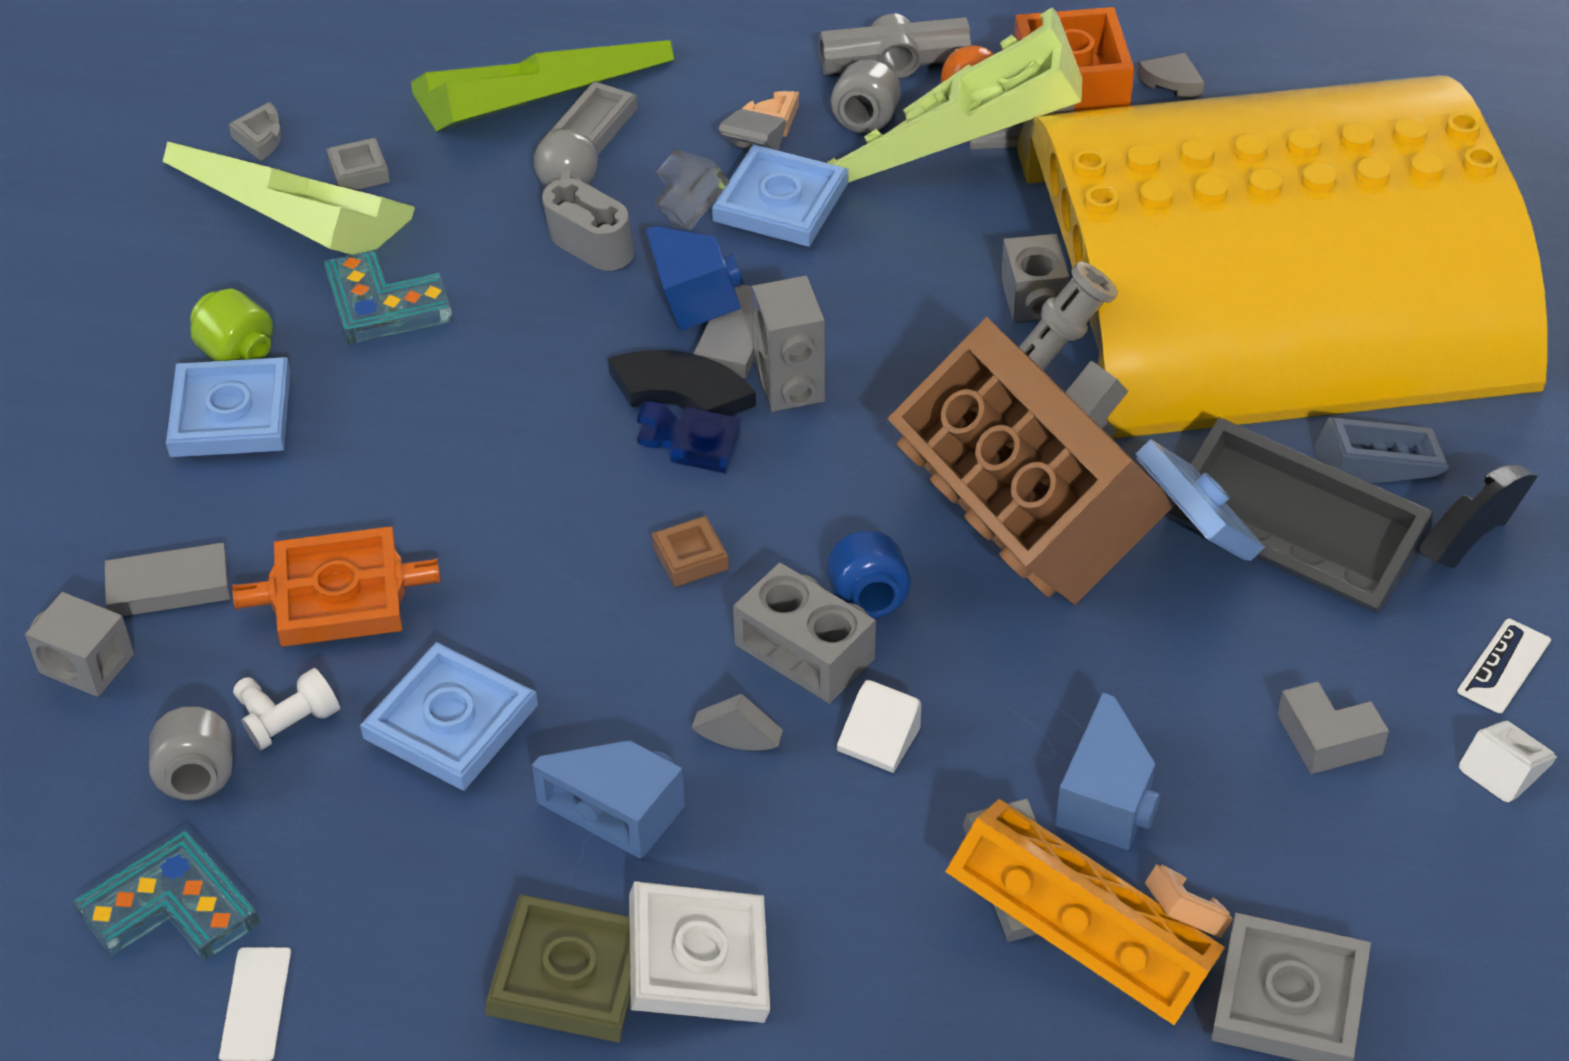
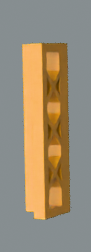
M998 799L976 818L945 871L1172 1025L1176 1024L1225 949L1223 945L1197 928L1169 917L1159 903L1001 799Z

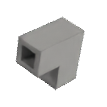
M1091 360L1066 393L1111 438L1115 435L1117 430L1106 419L1129 391L1118 379Z
M1318 681L1282 691L1277 716L1310 774L1383 755L1389 730L1372 701L1335 711Z

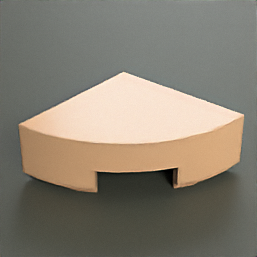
M774 92L772 99L755 105L754 101H751L742 109L784 118L786 126L783 136L787 137L799 107V92Z
M1156 864L1145 881V885L1169 917L1222 938L1233 921L1230 912L1214 897L1208 901L1187 892L1183 886L1187 879L1185 876L1164 865L1159 866Z

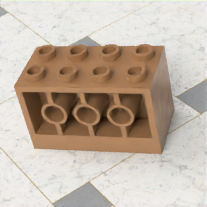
M988 317L887 418L903 435L896 442L898 447L919 467L924 466L932 475L930 481L954 504L957 502L967 512L964 515L965 519L988 541L992 539L1002 550L999 555L1023 579L1028 578L1048 598L1057 591L1076 605L1176 505L1162 487Z

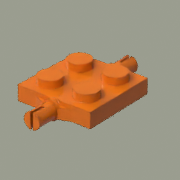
M390 526L274 541V565L269 574L268 581L239 585L233 584L232 594L235 610L272 605V609L277 616V633L280 645L285 647L403 631L400 603L405 594V587L432 583L440 584L441 580L438 558L402 563L401 557L396 551L393 527Z

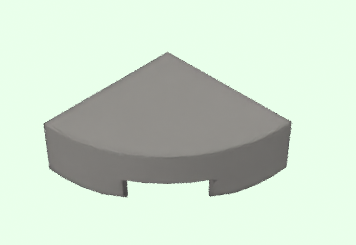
M1185 53L1139 62L1137 76L1148 87L1155 90L1156 85L1176 90L1177 97L1182 98L1203 95L1204 81Z
M270 102L229 124L231 138L260 161L274 152L282 137L278 112Z
M743 694L697 711L692 726L695 732L710 741L726 747L748 751L768 750L778 747L783 732L779 725Z

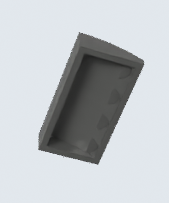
M1221 417L1217 419L1191 463L1201 475L1206 472L1226 491L1230 497L1226 504L1265 546L1256 558L1375 613L1381 610L1394 593L1421 549L1419 547L1432 530V510ZM1177 504L1165 515L1199 531Z

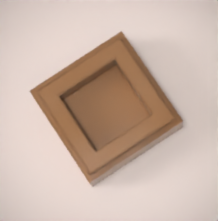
M706 516L651 533L652 547L673 587L729 570L728 555Z

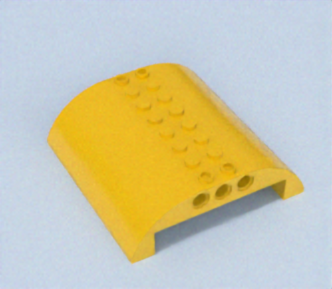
M1436 75L1035 116L1033 119L1024 122L1018 139L1017 152L1027 184L1046 182L1072 268L1077 262H1086L1103 272L1113 282L1118 291L1117 297L1110 303L1104 302L1089 320L1099 350L1098 365L1118 379L1129 391L1106 419L1117 430L1112 439L1213 428L1219 417L1236 425L1541 392L1544 390L1548 358L1547 313L1542 269L1533 227L1517 183L1482 113L1462 84L1450 76Z

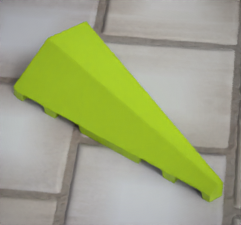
M671 40L535 53L516 64L425 72L411 81L414 97L437 132L590 86L593 81L600 83L673 61L674 56Z

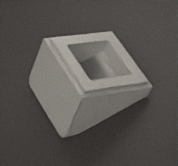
M740 109L721 122L718 131L733 147L750 150L754 144L779 151L786 120L782 117Z

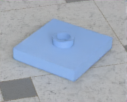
M753 144L713 205V221L810 247L848 184V169Z
M288 357L176 364L166 439L169 456L184 457L284 451L291 374Z
M1152 439L1135 453L1138 456L1136 459L1207 540L1245 561H1251L1265 548L1226 504L1230 499L1229 495L1209 474L1204 472L1201 475L1193 465Z
M435 642L363 721L360 727L363 739L465 791L538 706L536 691Z

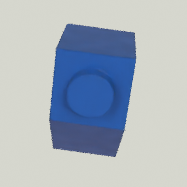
M659 226L646 229L663 290L680 331L742 309L735 290L736 287L744 285L734 254L723 257L715 236Z

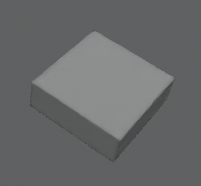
M376 138L326 149L328 162L337 186L359 190L390 182L388 168Z

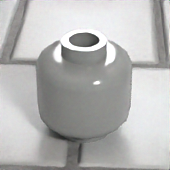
M860 60L849 65L839 77L831 95L832 112L837 121L847 130L859 134H869L875 129L880 130L884 128L892 119L901 98L900 82L894 71L884 63L875 60Z
M199 706L181 707L167 712L156 721L149 735V775L156 788L169 797L182 801H195L213 796L225 787L232 774L233 752L232 733L222 717L214 711Z

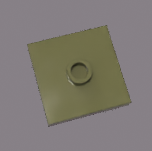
M519 894L486 999L485 1015L620 1043L631 1002L629 916Z

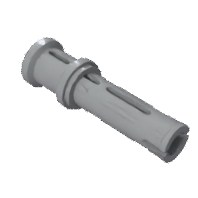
M1077 262L1071 271L1073 277L1056 298L1051 297L1045 301L1041 311L1042 320L1019 346L1043 371L1069 340L1075 341L1087 333V322L1104 302H1112L1118 295L1117 288L1113 282L1099 269L1086 262Z

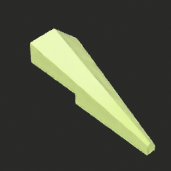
M1053 7L1040 14L1043 25L1020 41L1013 35H1010L1000 42L1002 51L974 66L968 64L903 109L906 120L884 135L877 129L873 130L864 137L866 145L838 160L833 158L827 163L847 168L849 183L1031 120L1035 116H1042L1080 103L1083 78L1058 14Z
M168 141L162 161L329 249L367 258L366 253L370 256L372 252L377 250L411 221L415 209L414 206L380 196L312 180L271 167Z

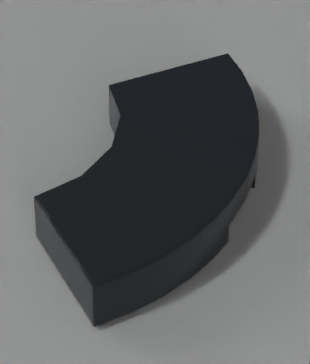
M647 350L608 358L609 373L631 407L651 403L672 404L693 412L705 424L756 407V392L740 375L719 362L703 356L680 351Z
M1518 464L1506 465L1492 471L1485 476L1484 483L1486 485L1474 499L1467 495H1462L1451 506L1419 547L1421 548L1420 552L1436 563L1455 568L1467 551L1484 534L1496 526L1506 525L1538 476Z

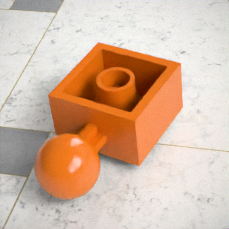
M1115 8L1057 11L1056 13L1061 20L1083 78L1081 102L1074 104V112L1130 106L1134 66ZM1042 13L1016 15L1014 37L1020 41L1042 26L1040 18ZM977 45L957 49L947 58L943 65L941 83L968 64L974 66L994 55V53L985 47Z

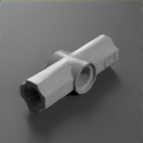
M887 14L875 20L871 27L821 31L819 34L820 65L823 75L842 74L849 65L860 60H875L887 65L894 71L897 78L901 79L913 74L919 66L944 64L954 51L971 45L970 27L967 17L910 23L906 17L900 14Z

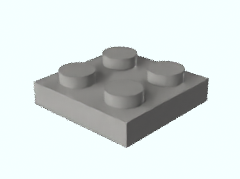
M1235 913L1211 1041L1297 1061H1353L1371 942Z

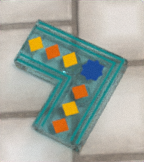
M376 250L323 261L326 277L347 345L453 321L451 306L439 272L386 284Z
M186 829L72 901L78 916L111 956L168 919L203 961H206L260 925L255 908Z

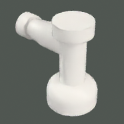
M316 668L301 675L297 681L298 692L277 705L261 691V687L253 678H243L236 683L233 693L250 713L241 719L242 724L260 751L272 745L271 737L310 713L317 718L323 719L340 710L335 694Z

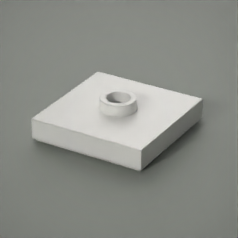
M634 881L629 893L631 1010L764 1023L770 1012L764 895Z

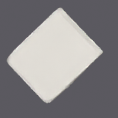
M866 680L858 692L837 743V751L894 773L920 730V700L874 681Z
M1507 720L1479 730L1463 756L1459 768L1464 774L1502 801L1509 803L1518 798L1554 763L1557 756L1549 748Z

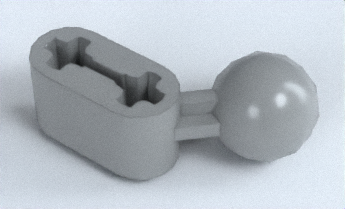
M561 128L549 133L537 144L533 158V167L540 182L546 187L543 190L542 201L551 241L597 269L603 271L622 269L631 262L635 253L629 214L623 204L589 185L594 180L598 168L599 157L595 147L588 137L574 130Z

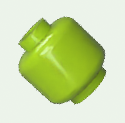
M232 288L209 292L192 309L190 316L191 339L196 347L213 361L264 359L269 353L273 334V320L265 309L243 292Z

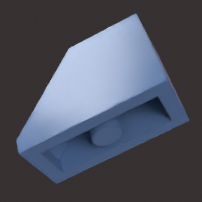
M1102 693L1059 787L1055 826L1129 851L1138 828L1146 830L1151 828L1158 810L1161 793L1151 790L1155 763L1114 696Z
M630 740L539 756L532 764L538 804L641 860L686 806L683 768L678 766L667 754L660 751H649Z

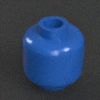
M862 530L855 532L836 543L829 554L827 573L835 596L847 603L857 604L870 617L878 619L890 615L901 607L909 595L911 584L909 571L900 547L890 536L878 531Z

